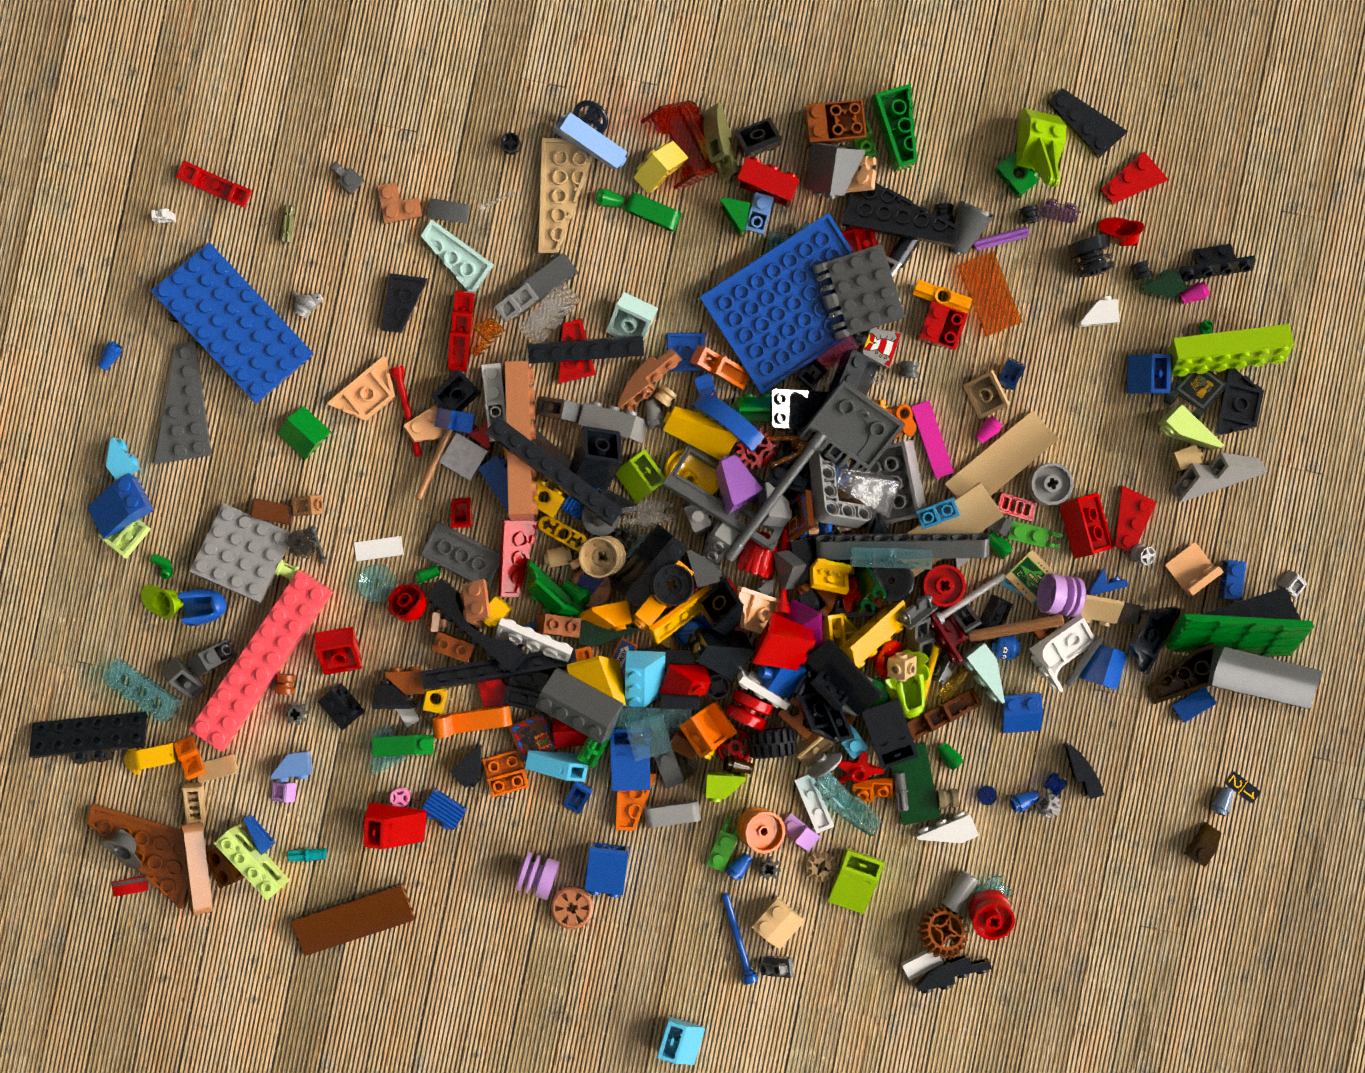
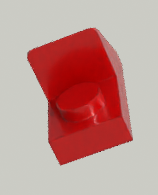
M486 419L478 431L475 430L477 426L474 424L473 433L467 434L490 450L492 443L489 441V435L485 433L488 429Z

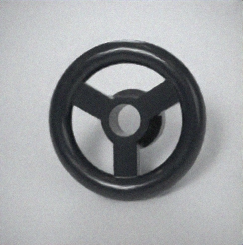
M584 100L574 107L573 115L583 122L593 124L597 128L596 131L602 134L607 129L608 116L601 105L591 100ZM584 106H589L586 114L579 117V110ZM601 117H602V119H603V123H602V124L599 122V120H600Z

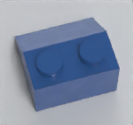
M1041 693L1004 694L1005 702L1003 704L1000 703L1002 733L1041 730L1043 716Z

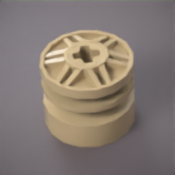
M600 536L589 539L582 545L579 552L581 568L586 574L597 578L617 573L623 567L626 558L624 546L618 539L612 536ZM606 552V557L608 559L603 560L602 558L604 555L602 553Z

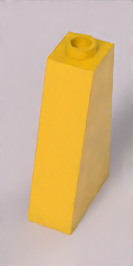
M675 406L672 412L668 411L663 419V422L666 423L663 431L718 460L728 456L737 441L734 435L709 416L706 418L696 411Z

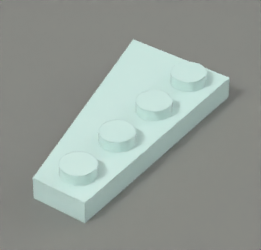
M434 220L429 222L421 234V237L442 259L443 263L452 271L467 291L476 293L494 264Z

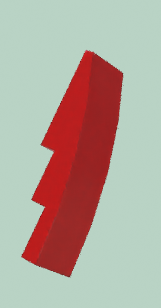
M455 291L449 341L448 370L459 369L460 371L467 372L475 292Z

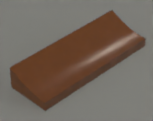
M404 883L294 918L291 924L296 932L304 956L414 921L415 917Z

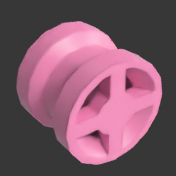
M404 787L395 789L390 795V802L393 806L404 807L411 800L410 791Z

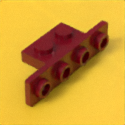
M933 612L929 615L931 618L930 630L936 633L939 645L946 649L949 661L954 663L956 667H959L963 662V658L956 647L966 642L968 638L952 614L945 618V623L941 624Z

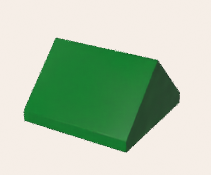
M725 197L721 198L720 207L740 238L743 237L750 202Z
M303 406L285 420L278 435L307 460L332 432Z

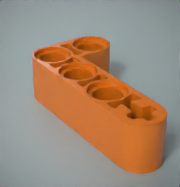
M509 705L441 714L432 719L434 737L439 739L457 733L512 725Z

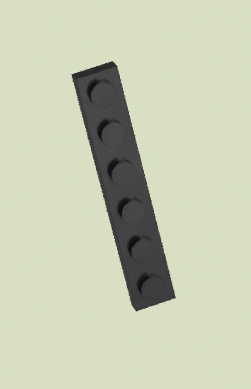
M643 336L528 343L529 364L644 356Z

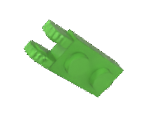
M1013 521L1008 531L1007 539L1042 548L1049 547L1060 550L1061 545L1046 541L1048 535L1055 538H1063V533Z
M729 816L726 817L722 829L719 830L706 862V866L723 873L738 839L737 823L733 834L726 831L731 823V817Z

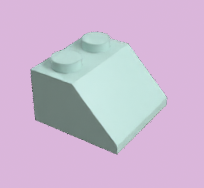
M623 292L615 306L606 332L615 337L643 336L644 342L658 308Z

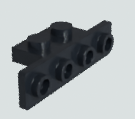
M1231 244L1193 249L1192 255L1195 265L1180 267L1177 280L1178 282L1191 281L1200 278L1252 271L1256 258L1254 255L1236 258Z

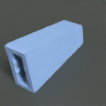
M570 112L561 117L553 130L560 137L612 169L621 168L627 160L625 157L627 151Z

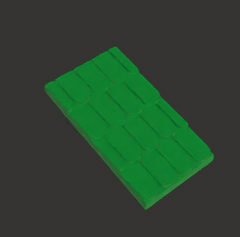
M1284 587L1203 614H1183L1166 640L1165 645L1171 651H1194L1197 648L1214 643L1216 647H1226L1251 654H1260L1263 657L1291 656L1314 628L1312 621L1301 620Z

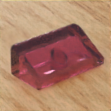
M848 336L817 357V360L830 368L841 360L844 351L857 350L859 345L853 336Z

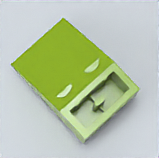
M846 847L827 902L864 914L879 881L884 861Z

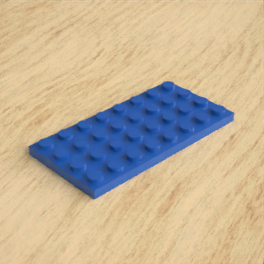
M210 242L151 290V293L255 404H258L314 356V353Z

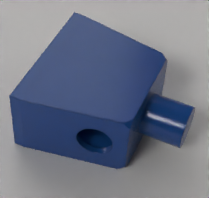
M800 664L798 670L760 666L757 674L767 690L789 698L807 670L803 664Z

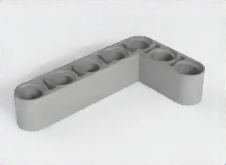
M826 448L822 452L815 451L809 459L816 519L821 523L858 528L872 518V512L868 506L839 501L835 463L823 455Z

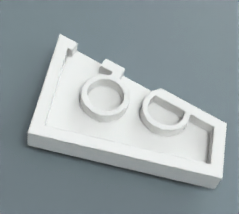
M742 668L737 674L738 683L741 687L753 690L756 696L761 699L766 698L774 707H781L786 710L790 705L788 698L767 690L755 672L751 671L748 673Z

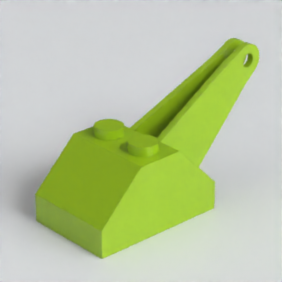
M1026 108L1019 113L1016 165L1036 170L1045 185H1051L1052 187H1057L1060 180L1058 162L1066 142L1067 126L1060 116Z

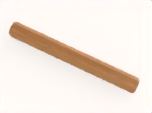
M1055 615L972 630L968 632L970 642L1054 628L1063 626L1064 618L1063 615Z

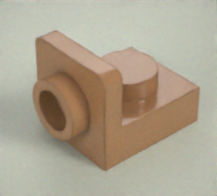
M321 495L292 497L293 517L323 514L324 504Z

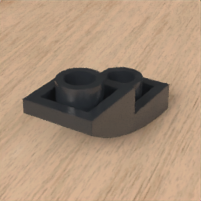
M840 604V607L835 606L833 614L844 613L847 617H867L874 615L875 611L869 613L868 608L865 607V611L860 614L858 612V605H855L854 611L847 613L844 610V605Z

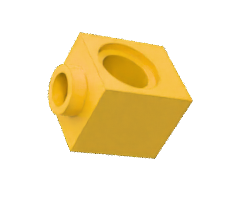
M449 690L427 691L423 710L443 714ZM433 693H438L441 696L440 703L432 701L431 696Z

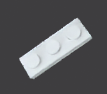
M809 774L795 779L794 781L816 833L818 834L834 827L815 779L811 778Z

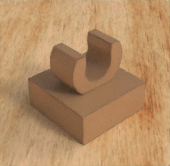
M429 611L426 630L438 632L439 627H447L448 620L440 618V613Z

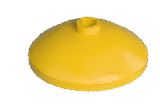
M686 448L680 449L670 456L665 466L666 478L670 475ZM689 454L677 474L685 479H690L693 484L714 495L719 488L715 469Z

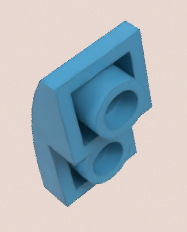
M954 497L916 511L922 529L960 516Z

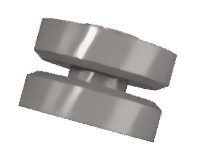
M1046 463L1036 467L1029 474L1027 480V490L1030 497L1035 502L1044 506L1057 505L1066 501L1074 487L1070 471L1058 463ZM1051 482L1052 487H1048L1047 483Z

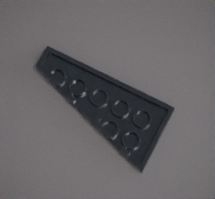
M876 181L874 190L849 193L842 220V226L955 247L959 234V226L932 214L928 209L914 204L913 201L889 188L877 184Z

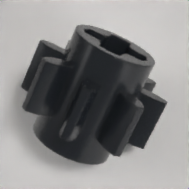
M620 524L621 529L619 531L614 530L617 533L614 538L624 543L627 548V542L634 543L631 536L636 533H630V525L627 529H624L623 525ZM621 531L629 533V537L626 538L627 541L623 542V539H619Z

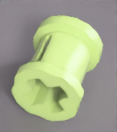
M282 559L276 568L275 575L286 577L291 582L298 570H300V567L289 565Z

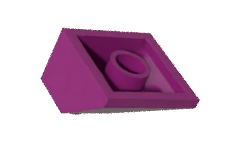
M792 600L789 604L790 615L784 618L814 630V639H816L814 647L821 646L823 644L822 613L796 600Z

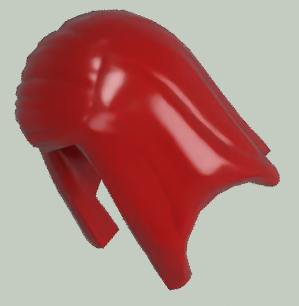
M757 532L767 539L771 536L766 532ZM749 539L738 556V570H744L754 575L758 574L760 578L768 579L774 569L775 559L773 553L776 552V546L770 552Z

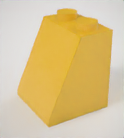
M596 656L567 664V670L570 675L622 702L623 706L626 705L619 660Z

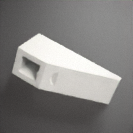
M964 811L954 814V818L948 821L942 819L936 822V826L931 828L926 826L919 829L915 837L918 840L964 843L978 837L979 834L971 815L968 812L964 813Z

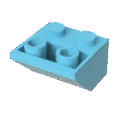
M668 1016L657 1058L674 1064L694 1065L705 1027Z

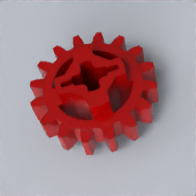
M759 427L757 430L764 436L766 442H761L758 445L761 447L756 449V452H751L739 442L735 443V445L739 446V449L735 450V453L740 454L738 458L743 460L742 463L745 466L749 464L751 469L754 466L757 469H761V464L767 467V460L773 461L771 454H776L773 451V447H776L777 444L771 442L774 437H768L769 432H763L762 428ZM745 454H750L753 461L749 460Z

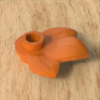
M900 404L895 409H887L888 412L905 423L904 428L896 438L900 437L903 433L912 437L916 430V423L912 419V408L907 404ZM901 410L906 411V417L900 416Z

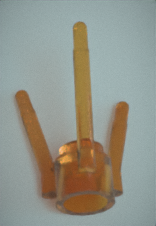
M798 435L766 437V440L791 441L792 448L797 450V452L772 463L771 466H777L800 455L807 447L808 439L804 442L798 438Z

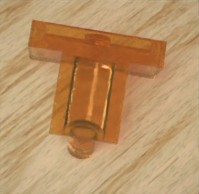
M492 317L475 326L474 330L483 340L477 347H471V354H474L476 357L484 354L491 344L506 331Z

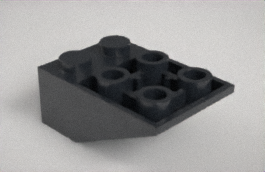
M783 435L765 482H769L776 488L807 447V444ZM809 460L783 493V496L788 501L804 491L810 475Z
M898 698L867 708L862 712L882 769L919 757Z

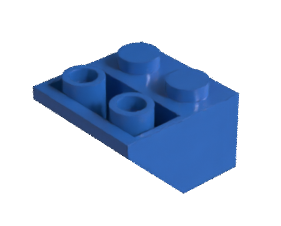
M1171 354L1127 356V394L1166 395L1170 393Z

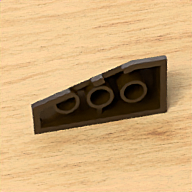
M1212 643L1195 649L1149 684L1147 688L1154 704L1207 687L1213 648L1216 647L1215 644Z

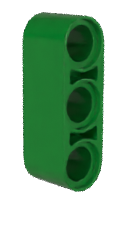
M631 192L624 211L672 232H675L682 213L635 192Z

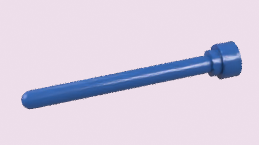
M724 893L722 900L744 970L742 972L743 984L748 985L758 981L757 973L750 967L730 896L728 893Z

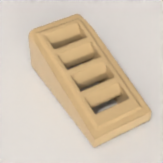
M185 783L182 787L186 824L198 821L206 823L204 783ZM190 798H199V800L190 801ZM190 806H200V808L190 809ZM200 813L201 816L191 817L190 814Z

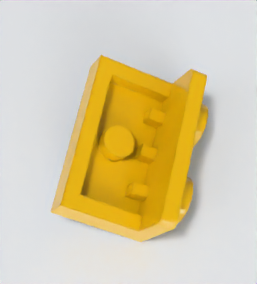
M816 559L810 567V588L846 595L849 592L848 574L852 570V565L827 559Z

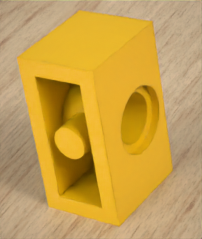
M537 478V496H534V500L538 504V509L555 518L560 510V506L566 499L562 497L564 493L555 487L553 490H550L546 487L548 483ZM542 492H548L549 500L543 503L540 501L539 495Z
M495 596L489 603L491 618L482 621L489 627H496L501 618L505 619L513 608L501 597Z

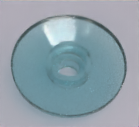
M381 564L366 567L358 578V589L361 595L371 602L378 603L388 600L389 595L396 588L394 573L391 569ZM376 580L381 581L382 584L380 587H377L375 585Z

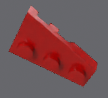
M1143 151L1107 183L1100 192L1113 205L1167 182L1169 179Z

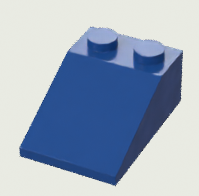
M130 473L113 482L87 507L104 540L154 511L140 481Z

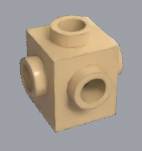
M897 652L896 655L888 658L886 665L888 677L903 682L916 675L917 656L905 652Z

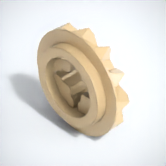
M817 851L811 854L806 861L807 874L814 881L824 882L830 880L836 872L837 865L835 859L827 852ZM824 861V866L828 871L821 870L818 874V867L815 864H821Z

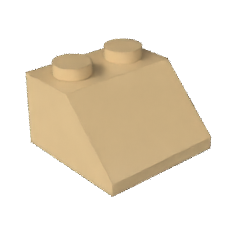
M1086 595L1084 607L1080 614L1084 617L1086 623L1096 620L1099 621L1098 625L1110 627L1111 623L1117 624L1124 607V601Z
M775 895L752 921L751 927L766 941L781 949L805 920L780 897Z

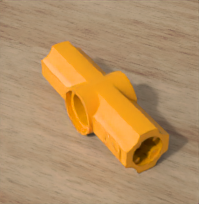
M920 279L917 280L912 294L929 302L934 301L968 313L972 303V298ZM938 293H945L947 300L944 302L940 301Z

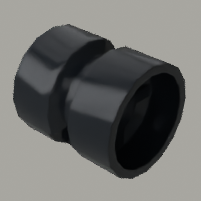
M719 673L709 676L711 683L707 694L714 699L726 697L730 691L728 678Z

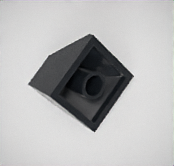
M390 680L380 681V684L375 685L372 709H412L416 707V702L408 694L405 695Z

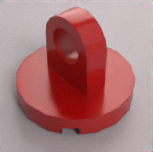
M896 640L889 641L885 646L881 645L877 649L878 653L869 658L876 662L875 671L880 676L888 677L886 667L888 658L896 655L897 652L903 651L902 644Z

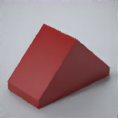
M471 497L452 499L451 528L474 527Z

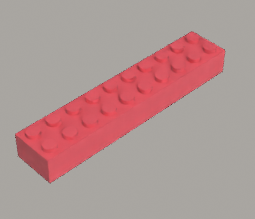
M298 570L189 730L219 751L226 750L334 591L305 571Z

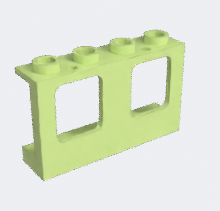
M239 824L229 829L214 843L266 901L290 881L266 853L262 855L259 853L253 839Z

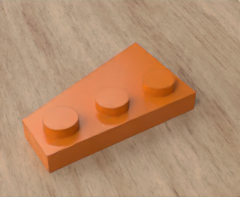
M650 773L651 787L657 773ZM650 790L617 791L616 830L635 831Z

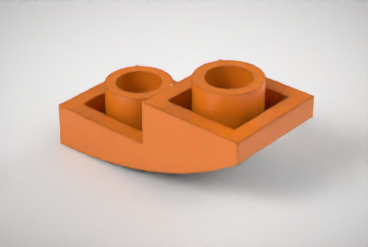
M893 778L871 779L853 784L854 801L874 802V797L894 798Z

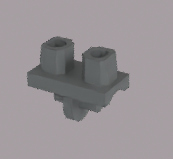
M765 956V962L759 964L761 975L784 978L795 977L792 971L794 967L792 957Z

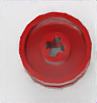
M940 564L932 566L924 573L921 578L920 587L922 595L930 594L932 596V604L948 607L961 600L965 593L966 583L964 576L957 568L951 565ZM940 582L945 583L946 586L944 589H940Z
M735 689L732 698L735 702L741 704V707L735 704H728L725 714L743 725L763 731L767 722L765 718L757 714L770 715L774 706L747 692Z
M988 889L975 894L970 900L968 913L977 935L983 939L997 940L1007 936L1013 930L1015 915L1005 894L998 890Z

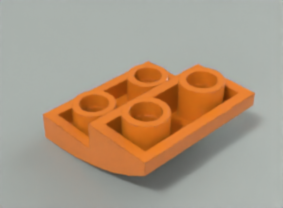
M517 749L482 759L492 798L529 787L524 762H521Z

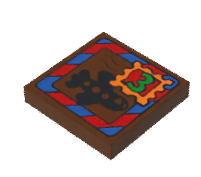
M804 490L789 500L792 517L786 524L788 540H795L814 527L811 490Z
M544 712L508 726L521 762L526 761L528 750L549 752L556 749L554 737Z

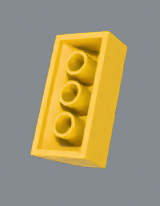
M901 600L885 605L839 647L859 669L865 664L864 661L868 657L871 658L878 653L877 649L881 645L884 646L891 641L890 637L894 633L897 634L904 629V626L897 619L900 617L901 612L906 610L905 602Z

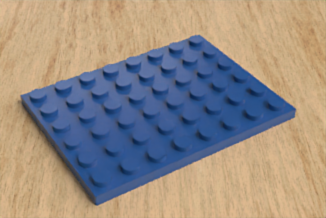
M829 212L699 297L761 394L850 337L847 336L835 340L833 332L845 329L847 325L831 329L830 325L845 321L843 314L837 315L834 318H828V313L840 310L841 307L839 305L825 310L822 296L836 292L835 288L822 293L819 291V288L822 286L833 284L832 278L829 277L822 281H816L815 279L819 275L828 273L829 269L814 274L812 269L814 265L854 253Z

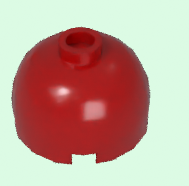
M408 583L409 585L405 586L403 584L399 585L388 597V611L394 618L402 622H413L419 619L426 610V596L413 583Z

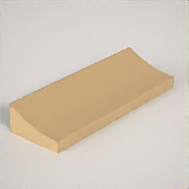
M1032 410L951 477L944 485L957 498L981 482L990 496H992L1059 440V438Z
M979 482L955 499L960 516L926 529H922L919 523L905 534L980 533L1004 517V515L982 483ZM940 559L893 560H899L908 565L915 577Z

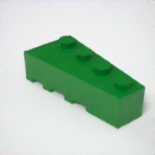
M911 83L876 93L870 100L894 172L911 168L917 162Z

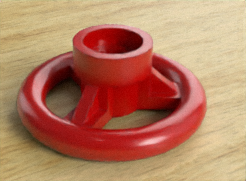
M734 727L739 736L729 743L720 744L716 748L717 754L724 762L726 756L722 749H728L730 754L748 761L751 758L749 757V747L747 754L743 756V745L741 743L744 737L748 742V732ZM733 744L739 745L737 750H733L731 747Z

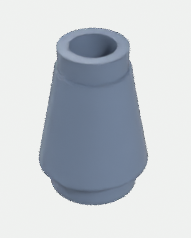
M1223 786L1211 804L1213 806L1211 811L1226 817L1227 813H1230L1234 790Z

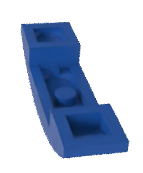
M705 391L692 405L694 409L706 418L709 416L734 435L737 441L751 452L764 439V436L742 415Z

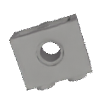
M719 520L705 541L708 545L702 554L709 560L719 564L739 532Z

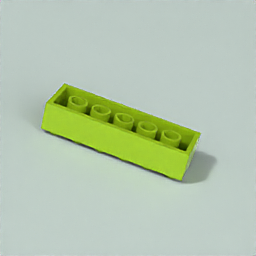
M1289 324L1173 338L1167 353L1171 354V376H1186L1190 373L1204 374L1214 370L1221 372L1230 368L1243 369L1246 366L1261 367L1270 363L1278 365L1286 361L1294 346V341Z

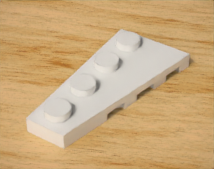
M501 618L498 624L495 639L511 640L517 645H525L529 651L541 650L546 656L565 662L569 661L573 648L567 643L555 641L546 634L536 633L532 628L522 627L511 619Z

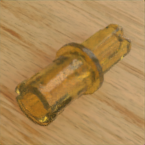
M962 667L938 693L939 697L945 702L948 701L958 689L961 690L960 687L972 675Z

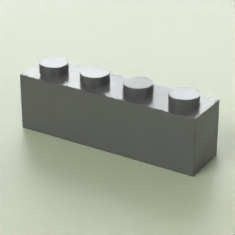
M564 252L561 255L560 253L555 254L550 258L551 262L546 266L544 264L540 265L534 270L535 274L531 277L525 276L519 281L520 285L516 288L511 287L504 292L505 296L502 299L512 295L525 283H528L539 297L536 302L518 314L516 318H519L578 274L577 269Z

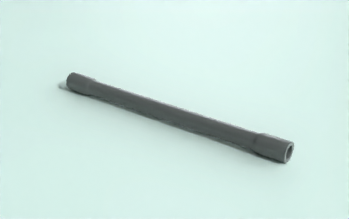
M817 430L808 442L807 447L737 540L732 543L724 556L732 562L736 559L744 545L810 457L827 438L825 434Z

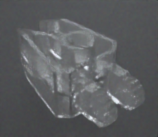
M641 500L636 506L622 508V513L624 514L636 513V518L623 520V525L637 524L640 529H646L658 524H664L673 520L677 514H664L663 510L674 509L676 506L666 501Z

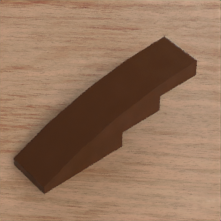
M970 688L908 721L907 725L913 741L949 722H953L982 705L974 688Z

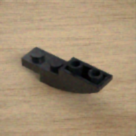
M968 954L957 956L928 971L915 983V987L921 993H930L935 988H940L941 990L949 989L951 985L956 984L955 976L957 978H965L970 973H987V970L992 969L991 961L988 958L971 961Z

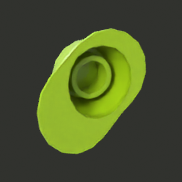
M152 584L145 585L142 588L141 599L144 606L150 612L165 620L172 619L174 614L184 605V602L178 599V594L175 590L162 589Z

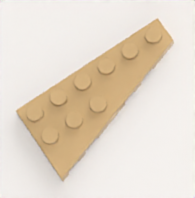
M542 138L539 254L559 253L594 158L561 138Z

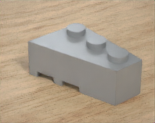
M591 401V404L584 403L578 425L619 431L620 438L631 439L643 444L648 425L646 420L637 416V412L626 410V413L619 412L620 408L609 405L608 408L602 407L603 404Z

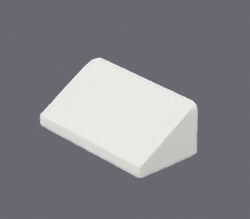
M927 950L902 962L901 965L910 981L943 964L940 956L933 957V952L928 954Z

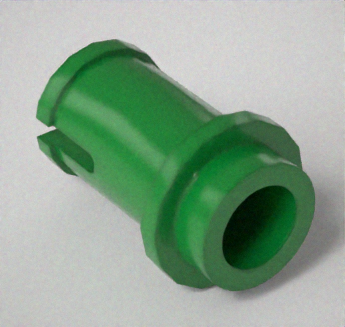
M437 564L421 571L418 569L415 576L418 583L423 582L425 584V581L441 576Z

